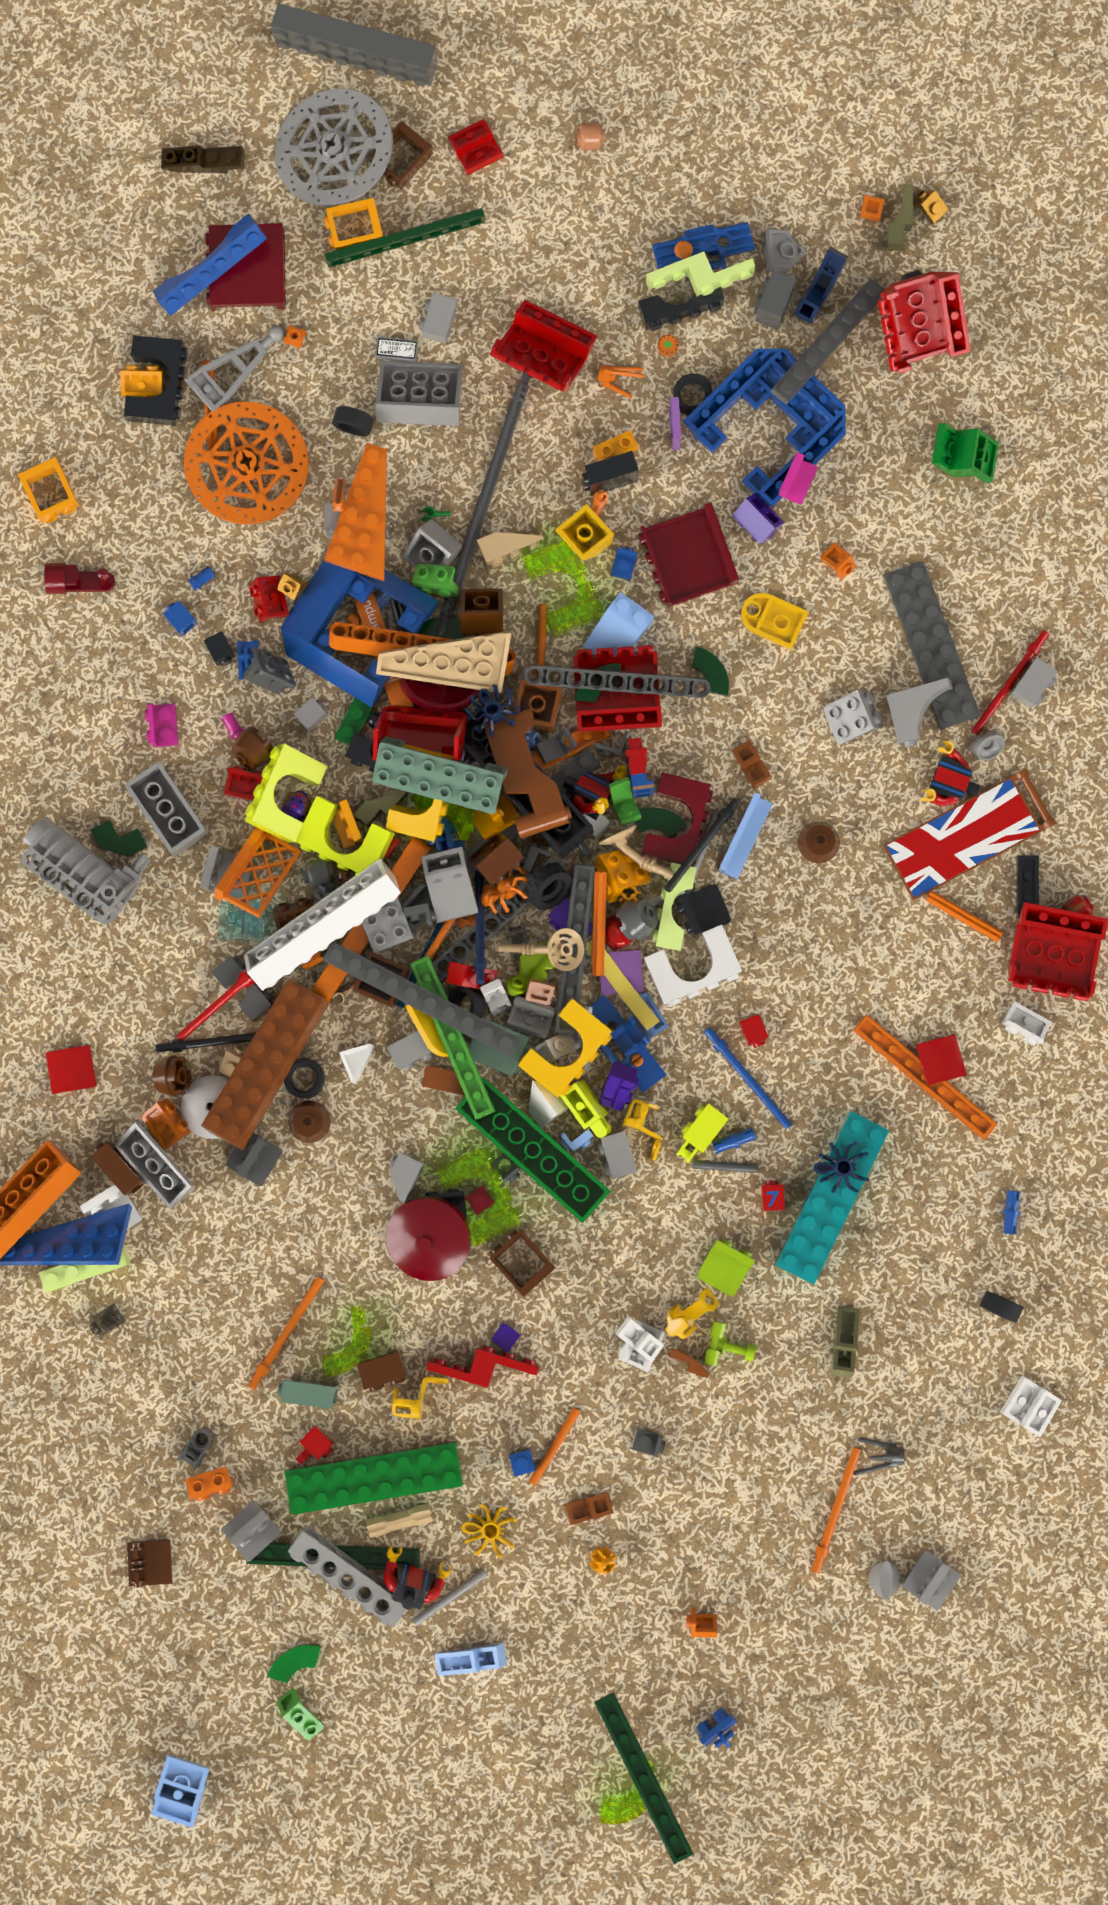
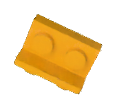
M126 365V368L120 371L121 396L155 397L163 392V374L165 370L159 369L158 365H147L146 369L138 368V365Z
M629 430L594 446L593 455L596 461H601L629 451L635 452L639 449V446L632 431Z
M346 799L339 802L340 807L337 809L338 811L333 820L345 849L363 842L353 812Z

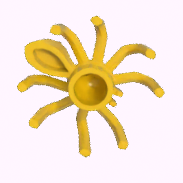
M480 1504L479 1507L483 1508L486 1513L487 1521L476 1514L470 1513L467 1515L468 1518H475L483 1525L481 1526L475 1521H467L461 1526V1529L466 1534L480 1532L482 1534L469 1537L464 1543L468 1544L471 1541L485 1538L483 1544L474 1553L475 1556H478L486 1547L488 1541L491 1540L492 1548L497 1557L502 1558L495 1539L513 1549L514 1545L512 1542L499 1536L504 1535V1533L500 1532L504 1528L500 1526L508 1522H517V1519L511 1517L497 1523L500 1513L507 1510V1507H500L496 1511L493 1520H491L489 1509L486 1505Z

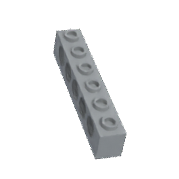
M307 1525L302 1528L291 1543L288 1552L295 1561L306 1564L309 1571L313 1574H320L325 1578L327 1584L334 1588L338 1587L343 1591L345 1597L360 1603L363 1610L377 1615L379 1621L384 1625H390L394 1628L407 1609L403 1608L402 1603L392 1600L391 1591L382 1579ZM315 1549L318 1555L311 1556L307 1550ZM331 1561L336 1565V1567L330 1569L325 1565V1563ZM350 1574L353 1580L346 1581L343 1575ZM368 1587L371 1593L364 1594L360 1588ZM384 1599L389 1605L380 1606L378 1601Z

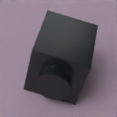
M222 631L203 640L217 666H226L233 661L232 658L236 657Z

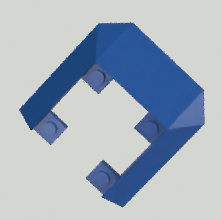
M756 349L683 421L695 440L699 441L713 454L727 440V436L715 424L741 398L755 411L770 398L798 425L785 440L798 453L805 455L803 461L816 465L846 435L845 405L814 375L787 405L771 393L772 388L797 361L787 349ZM795 456L772 479L756 466L742 480V483L753 494L756 493L768 506L773 508L783 498L778 496Z
M323 560L281 626L286 655L373 708L384 690L382 688L390 676L376 674L378 663L376 659L373 660L363 676L333 658L332 654L335 649L330 647L328 642L329 631L325 629L346 595L365 604L374 588L407 607L397 624L410 633L417 634L426 619H430L440 602L386 569L384 572V582Z

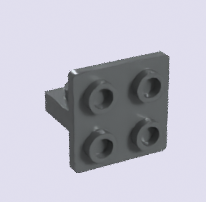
M254 647L252 649L254 661L244 672V679L278 695L285 686L294 689L296 684L288 661L282 657L271 655L265 649Z
M253 1132L243 1151L238 1148L234 1149L226 1162V1166L237 1172L236 1174L242 1178H247L256 1185L262 1186L283 1153V1150Z

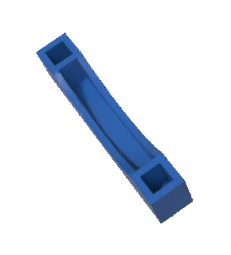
M248 213L232 226L221 244L203 261L182 274L168 278L153 290L158 303L170 316L267 239L251 215Z

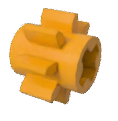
M638 886L632 887L631 892L635 894H631V898H627V895L623 894L626 891L624 889L620 894L619 903L623 900H638L636 895H642V892L636 890Z
M598 1547L591 1553L590 1558L592 1561L589 1565L598 1575L601 1572L608 1574L615 1568L616 1564L613 1560L617 1556L608 1547L605 1549Z

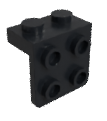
M715 884L688 895L686 893L678 896V902L675 903L679 914H683L686 922L683 923L687 933H691L693 938L702 935L705 931L720 925H727L731 922V917L719 888Z

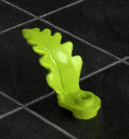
M548 954L521 955L520 972L517 976L507 980L506 991L512 996L519 997L526 993L530 978L546 980L548 977L546 970L554 968Z

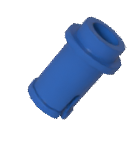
M207 566L195 576L191 575L188 582L194 590H200L201 586L216 576L210 567Z

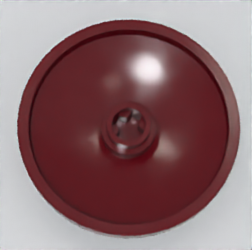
M399 678L400 687L411 702L425 710L437 713L456 712L472 704L470 696L473 695L476 700L480 691Z
M422 1196L405 1202L392 1215L387 1226L386 1244L392 1260L404 1273L423 1281H437L453 1275L464 1264L471 1248V1232L465 1217L454 1205L441 1198Z

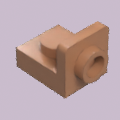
M530 978L525 1000L550 1006L551 999L556 998L558 987H555L554 979L550 978L549 982Z

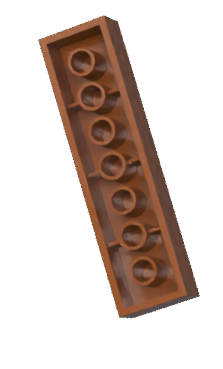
M290 979L287 980L201 1126L207 1132L243 1151L295 1060L329 1004L324 997Z

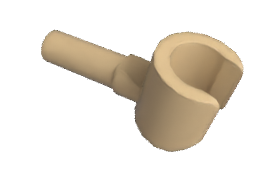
M356 981L343 992L334 994L332 999L337 995H341L343 1001L338 1005L345 1003L346 997L353 991Z

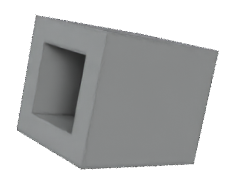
M313 697L294 713L295 717L308 732H311L328 717L325 712L327 707L320 699L316 702Z

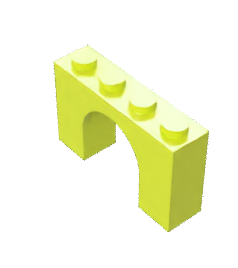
M280 744L275 746L270 753L271 760L269 765L264 768L262 772L263 779L253 793V796H255L254 800L246 809L245 815L247 816L245 822L287 843L296 842L303 822L283 813L277 807L274 800V788L277 782L285 775L293 776L311 786L320 785L328 766L286 744Z
M316 796L296 840L297 843L301 844V849L310 853L313 850L319 853V858L328 862L333 860L337 862V867L346 871L351 869L356 872L355 875L381 858L383 860L395 832L386 830L385 827L379 824L372 823L358 850L350 854L341 853L332 845L329 836L331 824L340 805L322 796Z

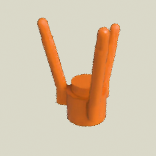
M601 365L598 381L603 382L602 387L610 388L628 398H632L631 394L610 383L615 382L617 375L643 378L644 374L636 373V371H644V368Z

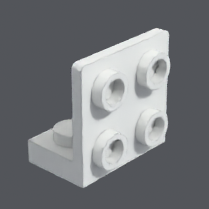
M115 1185L80 1206L84 1214L93 1215L129 1203L132 1206L127 1229L142 1221L129 1196H124Z

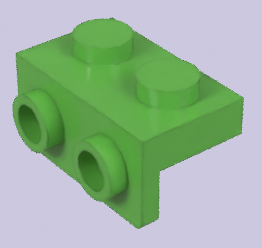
M417 564L412 583L417 589L429 596L440 595L444 598H449L450 596L458 597L460 593V588L453 581L456 570L453 566Z

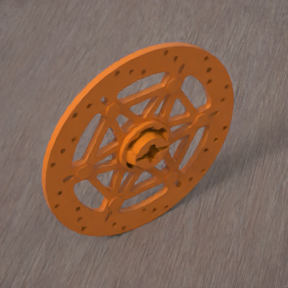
M235 402L223 405L215 412L211 411L195 426L185 447L184 471L192 494L208 512L231 523L244 525L258 524L280 516L297 501L307 481L309 459L307 447L301 433L288 417L264 404ZM239 418H252L264 421L269 426L266 430L240 427L236 420ZM220 425H225L227 431L210 451L202 449L208 436ZM236 433L243 445L235 446L233 434ZM242 433L260 436L251 444H248ZM278 434H282L289 444L293 457V463L291 464L284 463L275 441ZM229 438L232 450L217 451L224 441ZM266 438L267 442L260 451L255 446ZM270 445L273 446L278 461L264 457ZM237 454V456H236V466H237V469L234 470V468H233L232 465H234V461H235V458H234V457H235V455ZM243 456L245 457V460H247L250 463V470L245 465V463L243 464ZM256 456H258L260 458V461L258 464V471L255 473V470L257 468ZM214 457H229L228 463L214 459ZM202 462L208 463L218 486L214 492L207 488L200 472V463ZM265 463H269L279 467V469L265 470L264 466ZM215 465L228 469L223 481H220L214 467ZM231 475L237 478L228 488L225 487ZM261 475H276L269 485L263 488ZM283 475L289 476L290 481L284 491L276 499L269 502L266 497L268 492ZM258 480L260 492L257 493L254 490L250 481ZM242 482H245L251 493L247 494L233 490ZM227 496L255 500L257 506L255 508H238L224 503V499Z

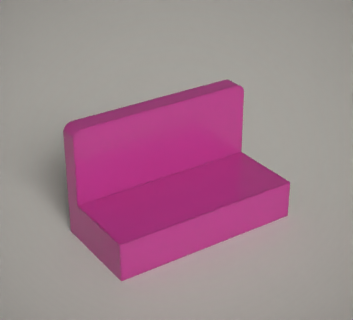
M797 452L778 496L801 505L818 467L803 461L805 455Z

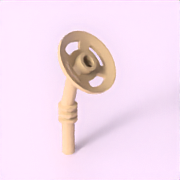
M636 824L598 842V845L615 844L616 848L619 847L623 853L637 862L640 868H644L649 872L654 871L669 879L675 873L657 864L655 860L647 856H641L626 844L628 842L626 838L635 830Z
M562 928L552 934L548 945H536L535 943H532V945L527 943L526 945V942H523V944L499 943L498 952L522 953V955L526 953L527 955H535V953L548 954L549 960L555 968L561 971H570L581 963L584 956V944L576 931ZM560 934H567V935H569V936H571V937H570V938H567V937H559V935H560ZM576 943L577 953L574 958L571 956L573 952L572 945ZM558 961L562 963L568 962L569 965H560L558 964Z

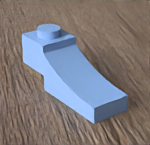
M504 1642L435 1654L438 1676L475 1673L480 1670L499 1669L507 1665Z

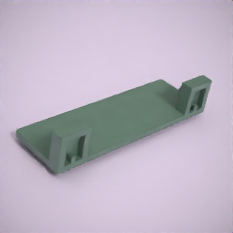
M385 736L380 741L372 778L373 783L490 814L496 813L502 782L507 776L508 768L487 763L482 768L403 747L406 741Z

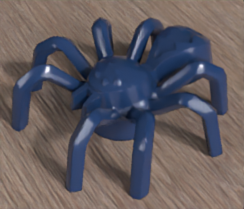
M496 684L492 685L496 701H493L488 690L481 689L479 691V699L484 708L477 704L473 695L470 696L473 705L478 711H483V714L475 717L468 708H465L468 716L475 721L485 717L480 728L474 726L477 733L483 731L489 720L490 730L488 733L490 737H494L493 722L498 725L497 722L502 723L501 718L510 726H516L515 719L510 721L503 713L512 715L520 713L519 705L516 706V711L502 709L511 704L510 688H507V703L500 705Z
M856 1141L850 1143L845 1148L843 1158L833 1142H830L829 1146L835 1152L838 1159L819 1153L820 1158L834 1163L830 1164L822 1161L814 1165L813 1169L818 1174L824 1175L834 1171V1173L821 1178L820 1182L823 1183L838 1175L836 1184L831 1189L832 1193H835L843 1177L846 1186L854 1192L859 1191V1189L854 1188L850 1184L848 1175L857 1180L869 1181V1178L853 1173L852 1171H856L853 1168L856 1163H851L858 1158L868 1156V1152H863L847 1159L849 1150L857 1144Z

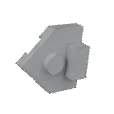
M767 229L765 231L766 242L763 244L764 264H767V271L787 272L807 252L802 245L800 246L792 238L793 236L788 230Z

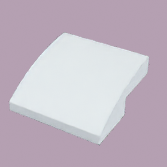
M1021 1376L1000 1413L1038 1437H1041L1062 1400L1024 1376Z

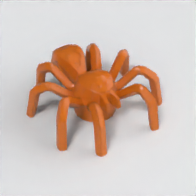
M518 866L517 868H515V869H517L518 871H520L522 874H526V873H527V872H526L522 867H520V866ZM510 869L508 877L505 876L501 882L497 883V886L494 883L493 885H485L483 887L481 895L482 904L485 907L490 906L496 914L497 909L493 903L500 897L502 907L506 913L509 912L504 898L510 899L516 893L520 894L524 899L528 898L521 889L516 887L518 880H522L525 883L528 882L526 877L518 876L515 878L513 876L515 872Z

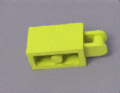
M584 1079L574 1083L565 1096L560 1094L584 1130L590 1127L599 1138L611 1133V1126L604 1118L609 1113L603 1105L599 1104V1099Z
M709 1103L705 1107L701 1105L694 1114L697 1118L693 1124L688 1122L681 1131L684 1133L682 1138L686 1142L676 1155L684 1157L687 1163H689L697 1151L703 1153L728 1121L726 1116ZM688 1143L695 1148L692 1153L685 1148Z

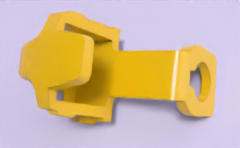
M633 1099L629 1104L622 1125L638 1130L655 1139L648 1158L655 1161L661 1146V1136L644 1128L643 1124L648 1109L658 1110V1106L640 1099ZM634 1103H636L637 1106H636L634 1115H633V1117H631V1113H632V1109H633Z
M706 1288L700 1292L699 1299L686 1309H682L679 1304L669 1309L668 1316L666 1317L668 1326L665 1328V1331L670 1337L687 1338L697 1329L693 1321L708 1311H714L718 1307L719 1302L710 1289ZM706 1295L712 1300V1305L710 1303L707 1304L705 1301Z
M425 1377L422 1380L418 1400L398 1399L399 1389L394 1388L392 1401L393 1415L402 1418L422 1419L423 1399L427 1383L449 1384V1380L447 1378ZM397 1409H408L411 1414L397 1413Z

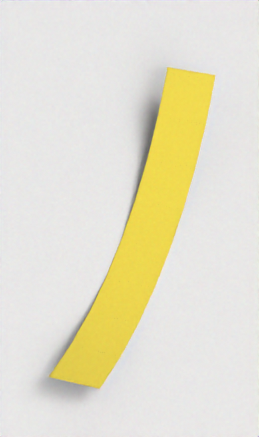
M590 940L586 945V951L589 953L591 958L592 940ZM605 950V977L645 1029L649 1030L660 1020L643 1001Z

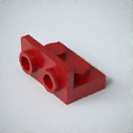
M280 575L257 577L250 584V595L254 598L255 603L254 613L258 617L259 623H264L267 619L284 618L289 615L285 595L277 590L281 581Z

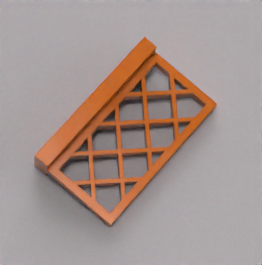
M255 827L216 886L214 898L220 901L224 899L260 918L299 858L301 850ZM265 840L274 843L275 849L264 851L262 844ZM289 851L294 855L292 859L282 860L280 852ZM277 853L279 862L268 864L266 855ZM262 856L265 864L254 867L252 859ZM281 866L282 874L272 877L270 868ZM266 869L269 878L258 880L255 871ZM252 872L254 881L243 883L241 876ZM270 882L272 886L271 891L262 893L259 884ZM256 885L258 894L247 896L245 887ZM241 888L244 897L235 898L230 893L232 890ZM260 898L262 905L257 910L250 906L249 900Z

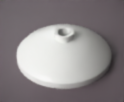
M216 1075L205 1076L194 1081L185 1091L186 1094L183 1095L181 1101L182 1118L187 1122L188 1128L196 1135L207 1139H218L215 1135L207 1132L201 1125L209 1113L207 1105L215 1103L228 1081L227 1078Z

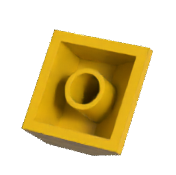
M587 504L555 529L582 561L599 555L612 544L614 533Z

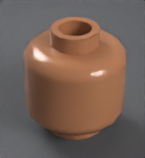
M598 122L581 123L578 129H575L576 146H579L583 151L598 150L602 142H605V130L601 129Z

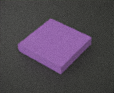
M672 397L669 406L671 449L680 450L679 397Z
M641 950L607 952L636 992L643 993ZM605 975L600 976L601 995L618 994Z

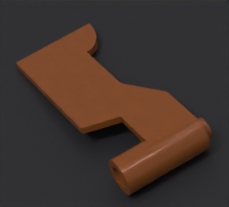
M532 708L522 711L517 715L507 716L510 721L515 719V727L510 726L503 718H501L502 723L497 722L498 725L493 722L494 737H490L488 733L490 730L489 722L486 723L484 728L496 765L508 768L507 776L502 782L505 793L528 794L534 810L532 813L514 818L520 839L568 824V819L572 818L569 806L564 807L557 784L535 767L525 734L533 726Z

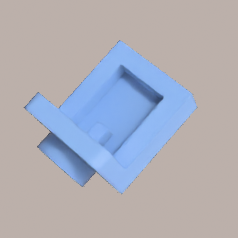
M588 1129L571 1142L563 1132L560 1135L563 1138L560 1142L567 1151L571 1149L574 1152L579 1147L583 1150L592 1143L591 1138L593 1134Z

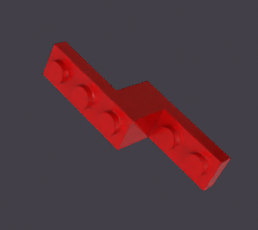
M483 1345L482 1349L477 1348L470 1372L466 1371L467 1367L455 1364L454 1367L446 1365L447 1361L439 1358H434L433 1361L429 1360L426 1370L488 1388L495 1363L536 1376L539 1366L535 1365V1360L524 1358L523 1361L515 1359V1354L503 1351L501 1355L494 1353L495 1348Z

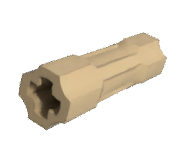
M425 1503L407 1510L366 1519V1525L370 1538L391 1531L433 1522V1515L430 1504Z

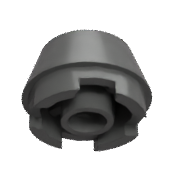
M646 900L626 901L616 912V917H620L622 923L620 930L629 940L633 938L637 941L645 940L658 924L656 911Z

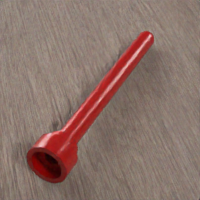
M246 969L239 974L237 982L178 1033V1040L181 1039L183 1041L242 988L251 987L255 983Z

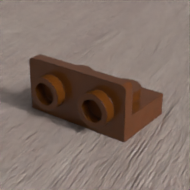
M305 897L298 899L295 903L288 904L283 902L273 908V917L277 931L315 905L314 898L309 899Z

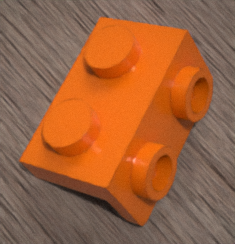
M226 1466L185 1479L190 1500L197 1498L198 1501L211 1498L210 1494L218 1492L219 1495L231 1491V1487L235 1485L234 1478L229 1476Z

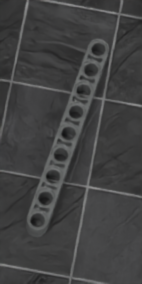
M529 664L525 666L522 672L524 679L532 685L696 698L706 697L710 693L709 682L701 677L542 664ZM531 669L538 670V677L534 680L528 678V672ZM558 671L559 678L556 681H550V672ZM578 672L580 674L579 681L571 683L570 675ZM594 674H600V682L595 685L592 684L591 677ZM617 675L621 676L622 681L620 685L613 686L612 678ZM636 677H641L642 685L634 688L632 685L633 680ZM656 679H662L663 681L660 689H654L653 687ZM682 680L683 688L680 691H675L674 684ZM698 682H703V691L697 693L695 685Z
M552 858L544 864L554 862L564 868L562 861L556 858ZM554 881L550 882V883L544 888L543 892H545V890H546L548 887H550V886L554 883ZM525 882L518 887L523 892H525L526 888ZM516 893L512 898L504 899L505 904L513 908V913L510 916L502 914L503 907L501 903L496 906V914L493 910L484 917V945L525 910L531 902L529 900L520 902L517 899L518 893ZM489 920H495L498 925L496 929L488 930L486 923ZM476 925L433 962L441 983L447 979L448 971H439L440 963L455 962L464 964L476 953V944L470 942L471 936L476 934ZM457 948H464L466 950V955L463 958L455 957L454 953Z

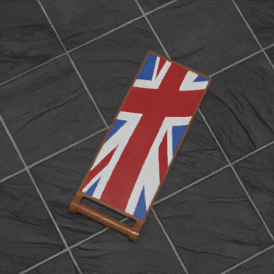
M1027 769L1016 773L977 794V796L964 801L883 845L912 900L927 894L1057 824L1056 820L1050 816L1028 777L1029 772ZM1021 779L1045 823L1039 825L1019 790L1016 781Z

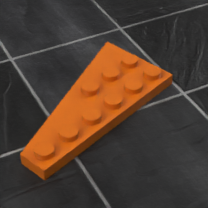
M367 443L346 498L344 510L341 512L324 560L325 562L385 582L387 449Z

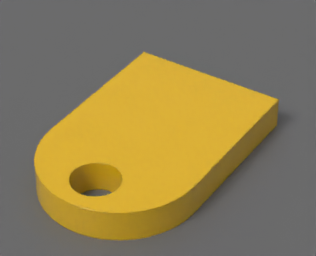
M757 593L750 596L743 604L741 619L744 626L750 632L792 650L809 611L773 595ZM749 605H756L759 612L756 615H750L747 612Z
M407 1005L406 1009L429 1050L438 1056L448 1057L433 1018Z

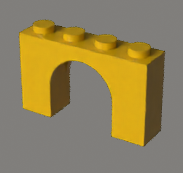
M407 744L403 746L413 750L454 760V756ZM434 799L432 806L423 810H415L394 804L389 809L385 829L434 842L438 836H442L444 824L441 822L442 817L446 816L448 804L445 801Z
M573 998L561 1010L559 1016L581 1035L583 1048L579 1057L570 1064L556 1065L549 1062L531 1047L518 1063L520 1068L557 1098L560 1094L566 1095L572 1087L569 1083L574 1077L577 1080L585 1071L583 1066L588 1061L592 1063L599 1054L597 1049L601 1044L605 1047L612 1038L610 1035L612 1030Z

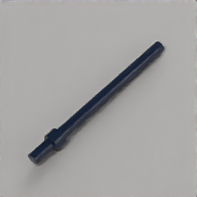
M476 870L475 897L479 913L476 914V958H474V969L476 970V983L481 985L485 983V969L487 968V959L484 958V905L481 902L484 877Z

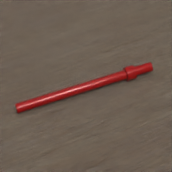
M1042 630L1036 640L1030 643L1026 649L1027 653L975 724L971 732L976 736L979 735L1033 657L1037 656L1042 650L1041 646L1049 636L1047 631Z

